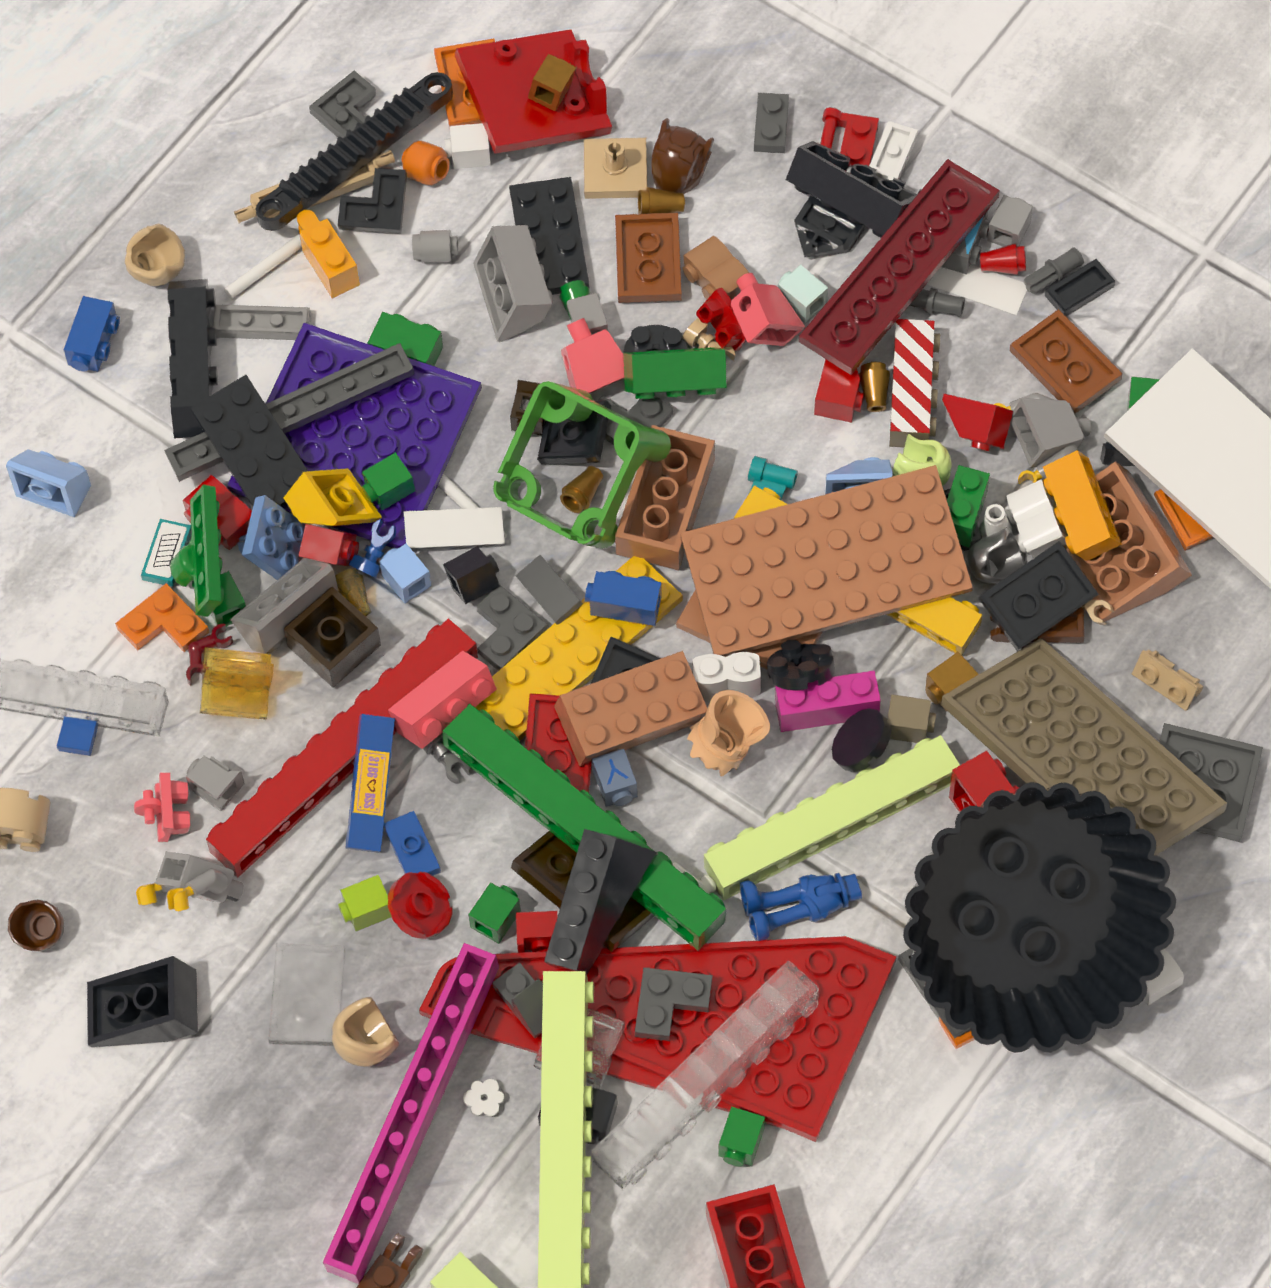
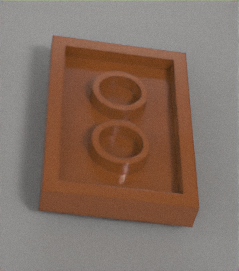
M678 213L615 215L618 303L682 301Z
M1059 309L1010 344L1009 351L1057 400H1065L1070 403L1074 415L1122 380L1121 371Z

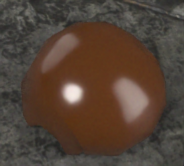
M37 899L21 902L16 905L8 917V932L12 941L23 949L43 951L50 949L56 945V942L60 941L64 933V919L58 907L47 901Z

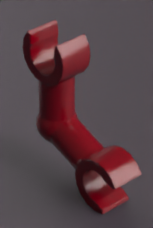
M226 624L216 625L210 635L189 644L190 666L186 670V678L190 686L192 683L191 677L194 673H201L203 675L205 685L208 682V673L203 665L202 653L214 647L228 648L233 643L232 636L225 639L217 638L219 634L226 631Z

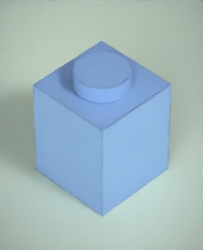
M407 543L400 548L391 549L380 560L382 577L404 604L431 587L429 570Z

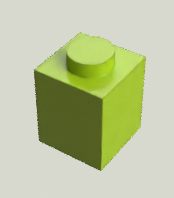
M379 874L340 890L343 902L338 904L339 910L345 923L351 921L355 931L391 918L388 909V895Z

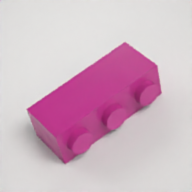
M875 670L835 676L819 686L817 680L808 683V689L786 690L775 686V706L780 732L845 723L849 717L858 711L868 708L880 712L881 699Z

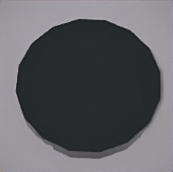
M870 708L858 711L849 717L840 727L833 740L831 750L834 761L845 771L850 772L861 771L869 767L870 764L868 762L873 757L878 759L889 744L892 730L891 725L887 722L888 719L878 710Z

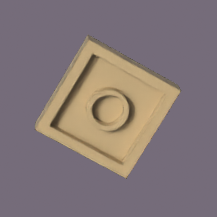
M646 138L584 139L585 199L638 198L639 190H646Z

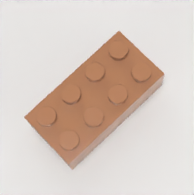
M652 425L651 428L662 430L669 436L671 442L670 452L662 461L653 462L645 460L638 468L615 535L616 555L628 558L635 556L645 559L648 563L679 570L685 553L680 533L693 529L715 461V440Z
M683 651L562 694L554 705L580 767L584 766V764L592 763V758L621 749L627 750L692 726L706 715L708 709Z

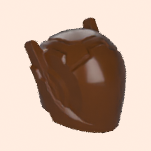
M666 118L662 121L660 133L653 149L651 163L653 181L656 189L685 194L700 183L712 153L710 150L714 138L711 137L705 141L701 135L688 128L670 126V120Z

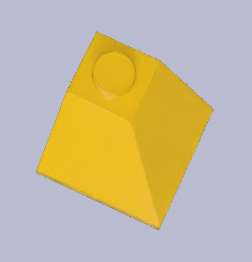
M349 468L303 472L283 497L290 507L292 514L300 523L338 526L371 523L382 518L373 503L367 499L362 487Z

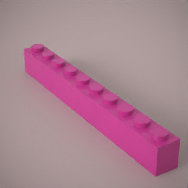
M466 943L463 944L325 1255L323 1264L327 1272L359 1284L363 1279L499 969L495 954Z

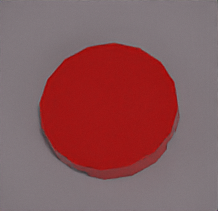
M421 871L419 873H405L391 885L388 893L389 912L397 926L411 937L427 939L438 935L449 925L453 915L452 907H450L448 901L450 898L448 890L439 879L429 873Z

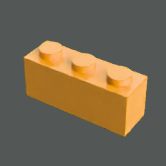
M1076 450L1043 466L1046 475L1043 483L1048 494L1051 497L1054 496L1057 504L1054 512L1059 523L1066 528L1068 536L1065 537V542L1069 551L1073 555L1076 554L1085 561H1088L1122 545L1089 458Z

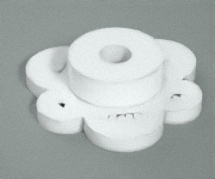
M493 1079L485 1080L483 1083L481 1081H474L471 1084V1090L464 1094L463 1100L467 1106L471 1107L473 1115L480 1116L484 1113L486 1116L492 1117L499 1112V1104L504 1101V1094L499 1091V1085Z

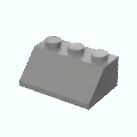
M528 225L492 226L473 264L498 342L505 341L541 323L552 307L553 297L551 291L547 289L544 280V268L542 264H539L536 254V242L534 238H531Z
M303 558L230 620L253 651L263 654L273 652L283 643L282 639L285 637L284 628L332 586L338 591L334 570L328 563Z

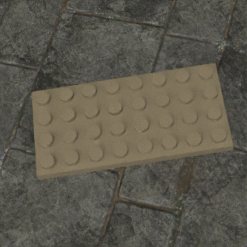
M1041 638L942 696L941 706L1024 782L1039 783L1045 789L1058 783L1066 782L1075 786L1079 794L1088 791H1098L1107 797L1110 807L1119 806L1129 809L1135 816V829H1145L1154 835L1156 840L1155 856L1226 810L1227 802Z

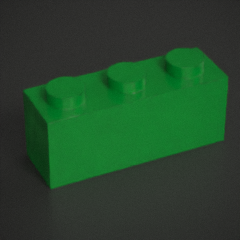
M708 347L623 353L625 392L635 394V399L655 398L654 392H666V397L686 396L685 390H697V395L716 394V388H727L726 355L723 348Z

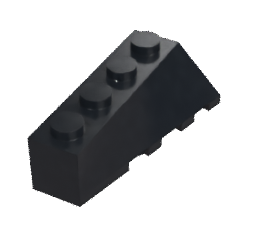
M811 141L799 146L785 180L794 184L795 189L799 192L811 194L820 199L821 204L825 207L837 209L846 214V218L851 222L872 229V233L880 238L918 195L904 188L906 182L895 177L893 180L882 179L876 176L877 169L862 164L851 165L849 164L850 157L819 143Z
M584 829L544 962L565 971H585L587 975L606 944L610 931L616 921L620 920L625 911L624 907L634 890L637 891L645 871L650 863H653L658 853L617 837Z

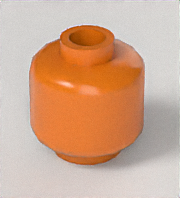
M416 141L402 155L403 170L407 171V177L425 185L432 186L446 177L449 171L450 163L445 150L434 144Z

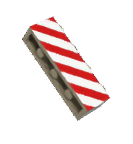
M898 319L896 321L889 447L904 448L908 434L919 440H929V437L936 436L937 418L930 417L931 408L937 409L938 389H932V380L938 381L939 361H933V352L939 353L940 333H934L935 321Z

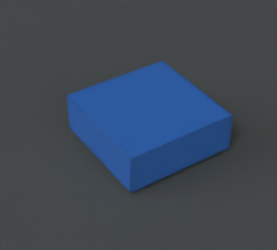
M64 716L57 742L58 751L91 756L98 729L97 721Z

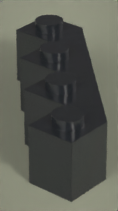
M208 279L170 281L167 289L168 304L170 306V317H168L169 343L171 348L169 369L172 387L170 407L174 439L194 437L204 432L193 415L191 407L211 396L213 386L218 385L217 366H211L210 360L212 346H217L216 328L210 327L209 323L211 307H216L214 288L208 287Z

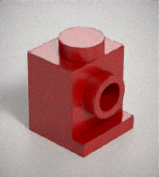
M557 911L516 913L518 953L532 950V952L548 950L558 917Z

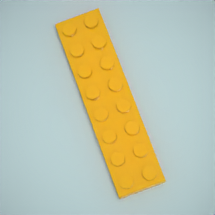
M633 556L616 570V572L621 573L623 576L634 578L646 576L661 582L662 598L656 623L683 601V595L643 558ZM585 598L581 600L583 604L558 625L554 623L492 676L497 690L475 708L488 712L497 726L502 730H510L520 741L526 736L530 693L560 696L583 687L593 678L610 637L632 645L653 626L590 615V603L585 602Z

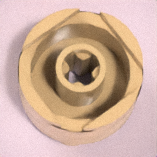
M0 788V849H7L8 844H18L22 850L39 852L41 844L45 841L51 801L42 795H39L38 801L28 798L29 791Z

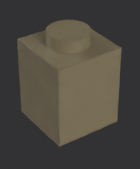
M891 694L887 720L892 730L890 739L918 743L926 739L927 732L934 733L936 713L930 712L931 700Z

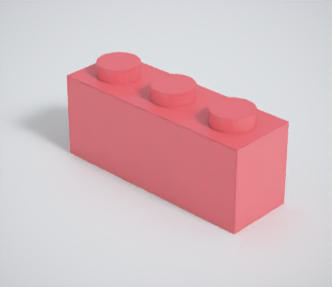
M462 651L389 708L388 711L391 718H395L394 725L398 734L423 749L442 734L443 730L469 704L476 707L496 691L497 688L488 666Z

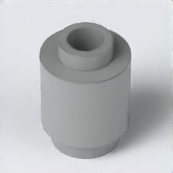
M451 230L420 231V234H413V259L421 260L422 263L452 262L453 255H458V237L452 236Z

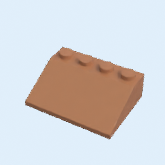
M1116 461L1095 476L1122 545L1088 561H1085L1076 554L1073 555L1067 545H1064L1070 556L1099 595L1094 600L1106 601L1113 607L1114 612L1105 607L1098 609L1097 617L1104 622L1166 594L1192 576V573L1131 473Z

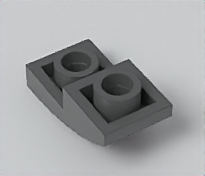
M541 555L515 575L557 625L562 623L583 604Z

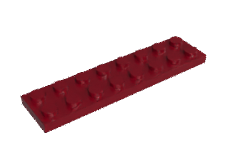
M947 159L799 335V343L852 375L999 198L1000 190Z

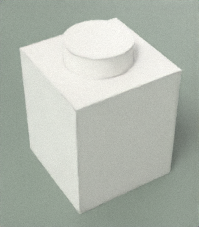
M483 123L450 126V138L444 139L447 158L452 157L453 169L491 166L488 135Z

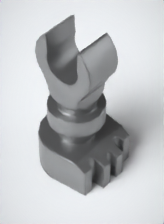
M443 733L423 748L427 754L434 752V758L438 762L442 761L446 769V776L451 782L458 784V778L452 772V769L456 766L462 767L469 775V766L443 745Z

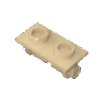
M1143 650L1133 669L1132 675L1187 711L1194 696L1197 697L1204 687L1199 683L1200 679L1194 678L1181 668L1177 672L1174 671L1175 664L1161 656L1158 651Z

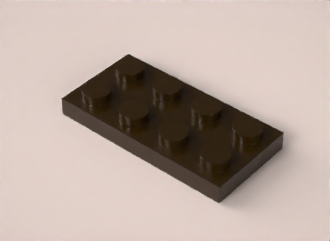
M548 831L512 861L511 869L560 909L577 853ZM630 897L624 907L623 915L619 921H616L604 945L611 952L654 917L650 911L632 897Z

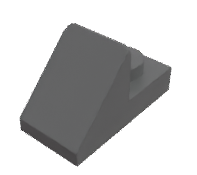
M518 963L493 981L492 986L535 1039L542 1034L543 983L540 979L535 981L521 963Z

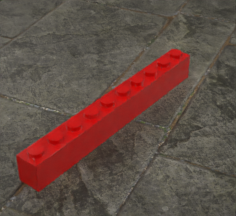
M449 618L441 625L437 624L431 628L426 635V639L417 647L409 648L399 664L394 668L385 670L377 684L370 690L362 691L355 699L354 705L346 712L338 713L332 719L330 726L322 734H315L299 755H293L287 759L282 766V770L276 776L264 780L254 796L248 801L243 800L235 807L232 816L224 823L216 824L210 830L206 838L209 852L226 868L233 870L234 876L238 878L354 772L359 716L361 714L391 718L388 711L389 708L460 652L464 651L477 659L476 642ZM395 725L393 735L397 732Z

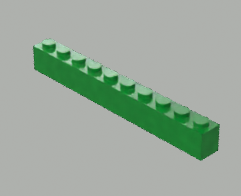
M469 704L443 730V745L576 853L578 852L584 829L617 837L654 851L638 832H630L621 825L620 819L609 810L604 811L597 806L594 798L585 790L579 791L572 786L570 780L563 772L558 769L554 771L547 766L543 757L533 749L527 750L522 746L513 732L508 729L502 730L497 726L492 716L485 710H477ZM658 851L652 864L650 863L645 871L637 891L634 890L631 897L699 951L725 923V904L714 893H706L699 887L697 880L687 872L681 873L673 866L672 861L667 855Z

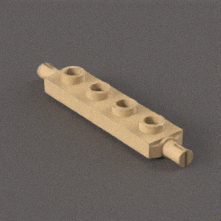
M388 150L378 155L312 206L373 183L375 168L395 162L392 151ZM279 184L251 194V205L234 211L238 223L253 217L257 218L255 208L258 202L279 187ZM270 209L265 212L264 216L275 218L280 214V211Z

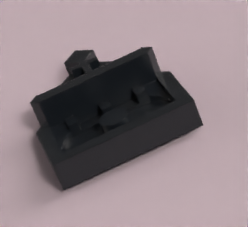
M811 195L794 219L804 257L847 253L865 229V225L851 222L846 218V214L837 209L825 207L819 199Z

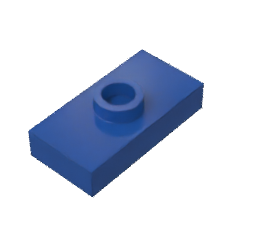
M414 811L384 823V830L404 874L409 872L419 873L421 871L434 876L441 873L438 861Z

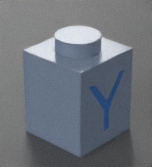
M624 749L592 758L593 774L605 807L611 805L623 806L630 803L633 798L638 797L637 782Z

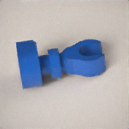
M381 519L377 520L372 526L370 546L366 545L364 549L366 551L365 557L354 555L349 563L350 566L375 578L381 568L380 565L376 564L378 557L382 559L384 555L381 552L382 549L396 537L397 533L396 527L392 525L389 533L381 537L379 534L383 524Z

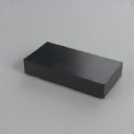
M1094 259L1046 289L1045 297L1056 310L1059 309L1065 316H1068L1113 288L1115 280L1100 262Z

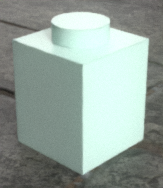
M802 265L798 266L793 272L788 271L779 280L778 288L804 323H807L828 302V287Z

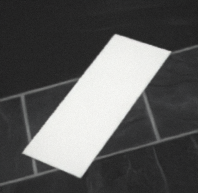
M970 265L967 275L941 267L927 283V285L1017 315L1027 292L1024 282L992 271L981 272V268Z
M502 507L404 511L406 543L410 548L504 544Z

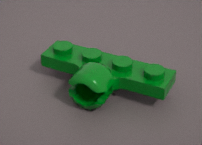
M203 484L190 500L191 541L188 545L183 546L171 560L170 571L173 579L183 587H186L192 581V588H194L195 613L199 616L208 617L217 606L221 605L224 598V588L220 583L223 562L222 558L219 557V543L221 540V531L217 526L219 501L216 500V488Z

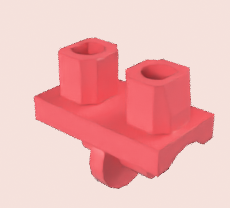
M160 773L159 783L154 786L155 798H153L152 790L143 791V799L134 803V812L137 815L144 816L145 824H154V815H156L158 842H168L171 835L184 834L189 831V811H173L172 804L187 803L188 783L171 780L170 773Z

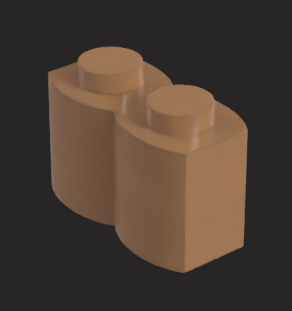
M713 235L683 255L684 267L682 269L684 275L691 283L696 282L702 287V293L706 300L716 289L721 287L731 300L741 292L736 281L742 275L749 272L738 259L732 256L728 248L716 236Z

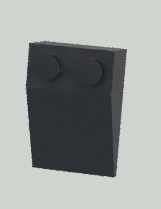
M171 956L87 982L88 1046L105 1047L169 1042L198 1033L196 969L175 956Z

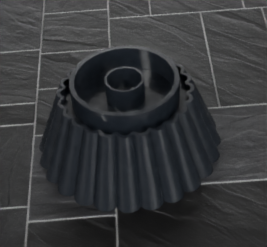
M1029 782L1023 784L1013 793L1004 790L991 793L980 807L968 806L962 809L956 817L955 828L943 829L935 835L932 840V852L922 858L916 865L914 874L917 883L908 892L905 899V909L911 917L904 928L903 938L905 944L914 950L910 960V971L914 977L925 981L924 996L926 1001L931 1006L945 1008V1018L951 1027L960 1030L971 1028L972 1036L980 1044L991 1045L1001 1040L1003 1046L1008 1051L1014 1053L1023 1052L1032 1045L1042 1052L1050 1053L1062 1047L1065 1040L1077 1045L1088 1042L1095 1035L1097 1027L1111 1029L1117 1026L1124 1016V1007L1131 1008L1139 1005L1147 995L1146 981L1155 979L1163 971L1164 956L1160 951L1167 948L1174 937V928L1167 918L1176 907V898L1172 890L1165 886L1169 880L1170 867L1166 860L1154 855L1156 851L1154 835L1145 829H1135L1136 820L1134 814L1125 807H1110L1109 800L1101 792L1088 791L1079 794L1075 786L1066 782L1058 783L1047 789L1039 783Z

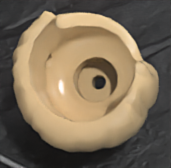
M159 223L139 230L130 239L126 248V270L134 279L150 286H162L169 283L178 276L184 267L185 250L181 240L174 231Z
M372 997L362 998L344 1008L334 1020L332 1026L333 1046L340 1057L350 1064L361 1067L376 1065L391 1055L399 1046L397 1038Z

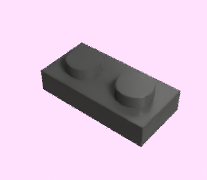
M758 93L754 152L785 153L789 94Z

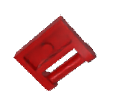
M832 107L824 109L822 117L824 127L820 144L832 149L836 126L843 127L845 132L840 153L850 157L849 164L851 165L862 164L869 166L872 160L879 118L843 113L839 109Z

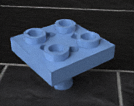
M266 495L255 497L247 534L239 538L240 541L245 542H238V549L242 556L278 580L299 561V551L305 524L300 523L296 517Z

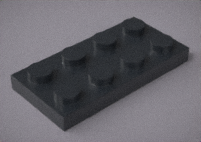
M571 177L509 185L515 225H528L531 238H534L536 242V254L539 264H542L544 268V280L547 289L551 291L552 295L561 294L560 288L564 284L576 280L584 281L585 285L589 287Z
M242 376L191 407L193 415L251 506L253 507L255 497L266 495L279 506L286 504L283 497L302 473L308 470L248 376Z

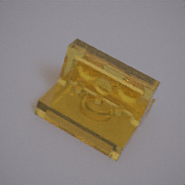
M205 648L200 713L266 720L268 715L269 689L274 664H271V654Z

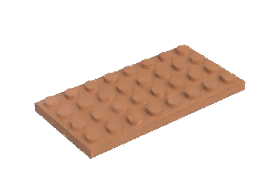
M936 465L680 533L713 654L724 657L965 594L973 590Z

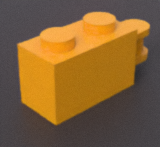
M311 210L299 212L297 222L299 224L302 252L331 298L333 299L359 286L357 264L328 219L319 221Z

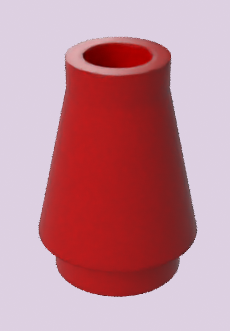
M1015 243L988 252H980L981 272L992 271L1019 275V272L1026 271L1025 246H1017Z

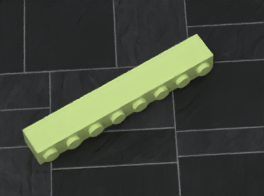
M941 735L932 740L931 738L923 739L914 746V749L904 754H893L886 759L884 764L874 769L869 767L860 771L855 776V779L845 784L842 782L836 783L829 787L825 794L815 799L813 797L806 798L795 809L785 814L784 812L774 814L765 824L757 828L749 827L741 831L736 839L726 844L719 842L713 845L704 854V869L715 881L716 889L724 901L740 893L741 882L749 880L756 885L949 787L952 770L960 766Z

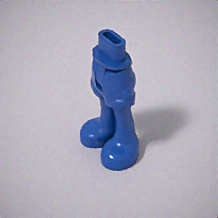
M835 873L834 876L805 875L799 878V883L772 892H760L756 885L749 880L740 883V894L746 917H749V927L755 941L768 939L771 931L790 922L809 918L811 922L825 919L840 908H847L849 902L862 899L861 889L855 874L842 877L840 873ZM796 901L800 903L781 911L768 914L764 912L776 906Z

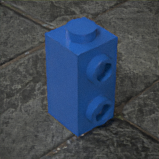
M86 296L82 297L63 349L68 366L78 371L91 370L99 372L102 361H107L110 353L109 341L111 335L117 333L120 324V317L116 314L113 302Z
M596 571L594 583L588 582L585 593V602L590 603V615L656 626L662 598L661 582L646 576L634 578L623 576L616 571H606L605 573Z

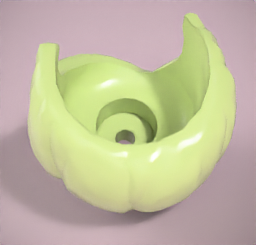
M908 434L903 454L898 453L895 460L892 477L936 465L943 487L950 478L952 468L948 450L936 440H919Z

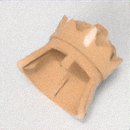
M723 690L716 693L709 703L706 715L690 727L692 731L687 737V740L693 742L690 757H698L707 769L719 770L720 776H724L733 768L737 770L746 756L749 747L764 739L769 733L770 723L766 713L755 700L744 693L735 690Z

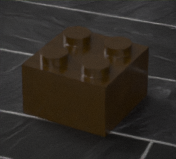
M333 586L284 628L287 646L332 688L381 646L378 627Z

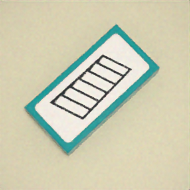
M165 519L159 520L141 573L143 581L161 585L167 583L170 587H174L175 580L170 571L171 560L183 546L188 545L192 534L191 525Z

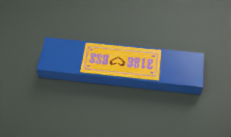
M367 714L359 716L345 849L381 852L395 718Z

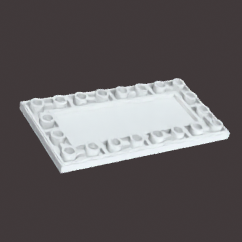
M1192 348L1109 428L1103 437L1271 589V419Z

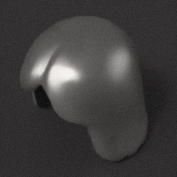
M1004 528L998 533L979 540L969 549L967 554L968 565L973 576L982 583L987 584L999 583L1025 565L1021 549L1009 528ZM989 560L998 569L993 577L991 576Z

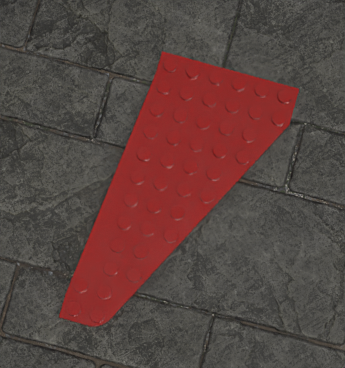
M847 936L705 943L699 951L690 944L616 948L613 952L603 948L587 974L588 982H594V1003H588L587 1016H593L594 1020L593 1037H587V1051H593V1071L726 1112H730L732 1106L765 1117L766 1124L788 1130L816 1142L893 970L896 956ZM547 951L495 954L499 969L493 981L518 963H521L535 981L540 979L542 983L543 971L565 970L555 968L544 962ZM457 957L447 961L438 970L419 1009L420 1015L431 1018ZM643 968L712 975L709 1011L699 1012L674 1009L670 1041L635 1037ZM491 985L470 1034L542 1055V1034L534 1039Z

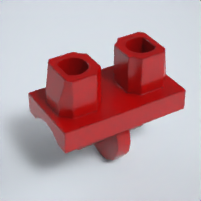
M721 287L711 294L697 310L696 315L702 323L712 324L717 331L715 333V340L721 348L732 347L737 352L747 340L731 307L732 300Z

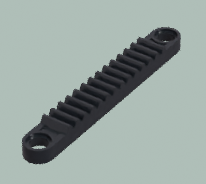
M436 72L425 76L409 89L403 88L402 94L400 96L395 94L391 103L386 101L383 109H375L374 115L372 117L367 115L363 124L358 122L355 130H347L346 136L344 138L339 136L335 145L330 143L325 152H318L315 160L310 158L307 166H299L298 172L296 174L291 172L287 181L282 179L279 187L261 199L255 208L258 224L261 228L269 231L283 228L294 220L299 212L307 210L446 105L453 96L451 79L444 73ZM436 85L445 87L443 92L437 94L429 92V89ZM270 209L280 211V214L275 218L264 216L265 212Z

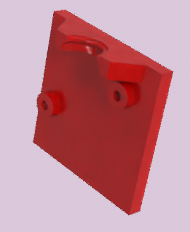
M572 29L456 48V61L480 120L484 125L494 154L611 133L612 124L607 115L606 86L600 77L597 80L593 78L589 65L590 48L586 40L576 41ZM548 54L563 59L576 67L571 87L556 111L528 98L533 78Z

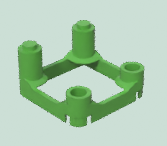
M549 381L542 382L534 390L497 472L504 475L500 482L494 481L493 491L496 498L506 502L510 508L570 540L578 541L577 543L591 547L608 548L615 542V535L618 529L616 524L617 513L636 471L645 460L658 462L665 459L671 448L670 438L662 430L643 426L593 401L587 391ZM592 411H595L619 424L614 435V448L617 455L624 462L603 508L592 507L582 511L575 520L572 529L531 508L540 499L541 485L528 469L519 465V462L540 417L552 423H560L567 419L580 422L589 418ZM525 481L527 493L521 500L518 496V488ZM597 524L600 528H603L600 535L594 534Z

